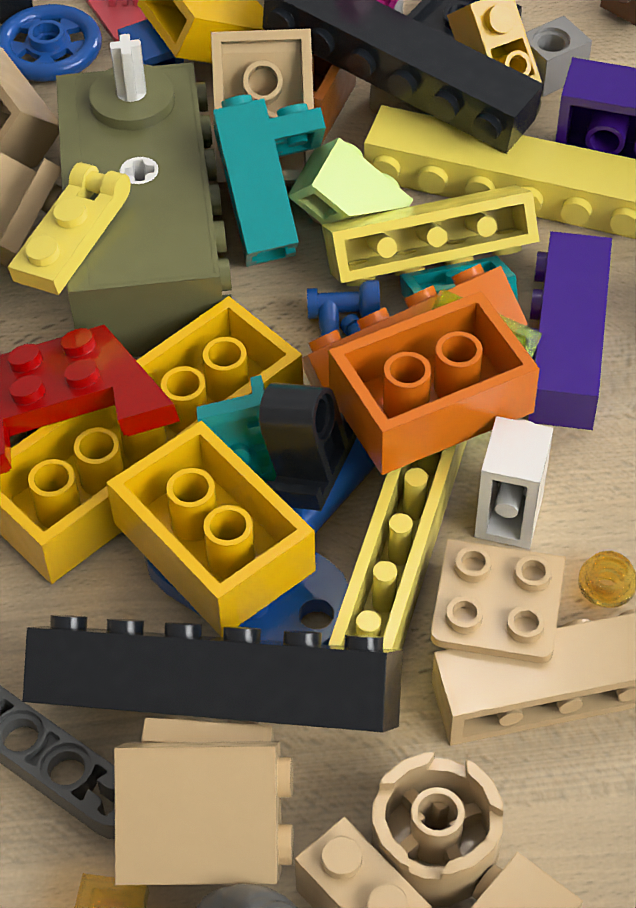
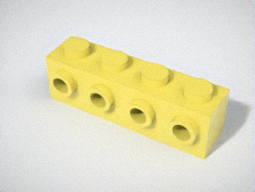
M517 185L322 224L330 274L340 283L346 282V286H360L364 281L376 280V276L395 272L396 276H400V274L425 270L426 265L443 262L444 265L472 261L474 260V255L492 252V255L496 256L513 254L522 250L521 245L540 242L533 192Z

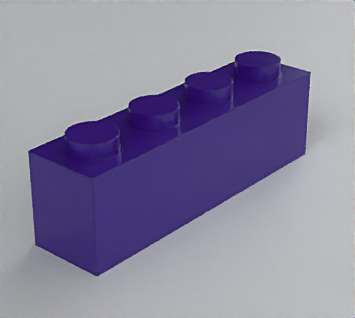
M550 231L548 252H537L534 282H542L544 286L543 290L533 289L529 320L539 321V329L528 327L526 351L535 360L540 370L534 413L529 414L528 421L535 424L593 430L600 389L612 238Z

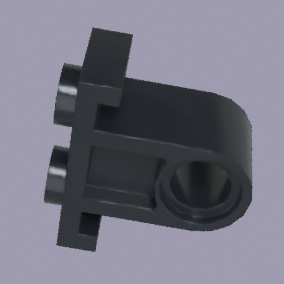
M273 382L265 389L259 409L261 432L276 473L275 480H267L266 484L291 508L321 511L357 436L339 411L332 389L321 386Z

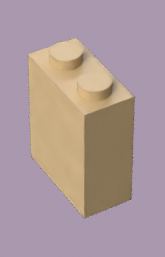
M280 741L124 743L114 748L115 885L277 884L282 874V865H293V824H281V798L292 797L293 765L292 757H281Z

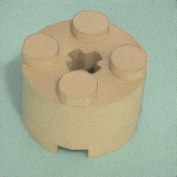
M425 752L401 760L383 776L379 784V791L373 802L372 846L432 908L449 906L471 898L481 878L498 861L503 834V801L494 781L474 762L466 759L464 765L451 759H435L434 752Z

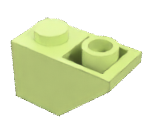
M340 138L314 149L288 194L291 200L321 224L409 207L413 201L409 195L400 189L398 182L393 177L381 173L363 158L362 152L356 146L344 142Z

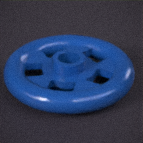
M45 4L30 7L12 15L0 26V47L4 49L24 77L30 81H56V75L80 73L96 59L102 45V34L96 21L82 10L67 5ZM79 32L83 34L84 40L71 42L70 34ZM19 33L28 34L25 42L13 40ZM29 54L37 60L30 62L22 59V57ZM65 54L71 55L70 57H67L63 60L56 61L59 58L63 57Z

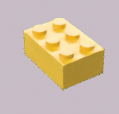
M202 420L106 482L114 524L221 637H223L224 627H238L316 571L315 530Z

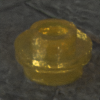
M602 551L593 555L582 565L579 572L578 585L583 596L591 603L605 608H615L628 603L633 598L636 592V571L624 555L614 551ZM600 580H610L615 585H606L601 583Z

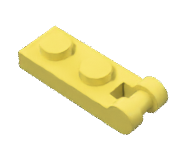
M82 162L76 163L70 172L68 186L8 265L13 282L59 295L128 198L131 186L129 176L112 170L103 174L99 173L96 166ZM94 193L99 194L95 200H90Z

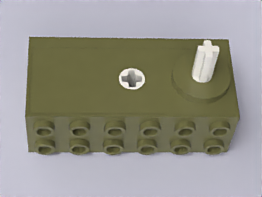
M130 34L119 35L120 41L110 42L112 68L106 71L56 75L62 192L69 184V176L73 166L79 162L96 166L99 173L106 174L112 170L129 176L131 183L129 196L68 281L67 288L75 329H90L104 324L133 357H141L226 297L230 296L232 298L231 294L222 295V291L232 290L229 259L227 257H218L217 254L227 252L224 221H213V216L222 215L219 184L209 185L208 181H216L217 170L214 149H204L211 148V145H213L210 115H200V112L208 111L205 82L195 81L193 62L160 66L143 64L140 40H130ZM94 193L90 200H95L99 194Z

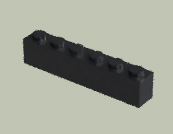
M264 0L263 29H311V50L315 56L506 154L536 119L544 86L543 83L376 0Z
M51 615L50 626L27 627L22 702L382 733L399 727L403 650L383 649L384 637L345 635V645L339 646L321 644L322 633L284 631L283 642L261 640L260 628L224 627L223 637L202 636V624L165 623L164 633L144 632V621L134 619H107V629L87 628L88 617L74 615Z

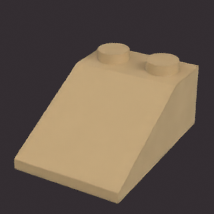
M311 29L211 32L214 109L222 108L221 102L225 99L239 95H251L253 101L265 98L269 119L278 117L277 111L279 109L294 104L305 103L308 110L314 109ZM216 141L217 184H219V189H228ZM314 149L279 157L286 187H293Z

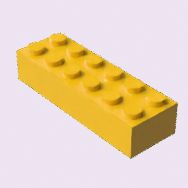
M230 296L226 297L136 360L174 403L180 422L127 437V435L123 436L118 423L116 406H111L40 427L11 448L12 469H10V472L0 474V535L52 585L122 532L114 524L107 481L198 423L196 407L252 394L250 377L261 375L265 389L273 382L303 385L302 354Z

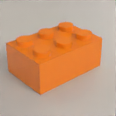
M482 291L328 350L329 388L332 389L336 397L340 412L381 475L493 430L496 416L517 420L534 413L540 368Z

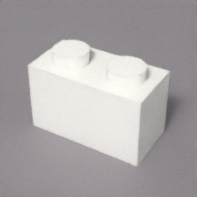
M496 416L481 470L475 538L530 549L543 498L554 428L538 425L527 420H513Z

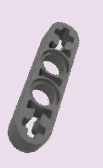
M0 686V763L98 835L107 839H115V810L105 816L102 800L92 792L98 783L100 794L115 803L114 765ZM29 727L38 733V739L27 750L12 751L5 746V739L15 729ZM76 760L84 765V773L75 783L60 785L53 782L50 778L54 767L62 761Z

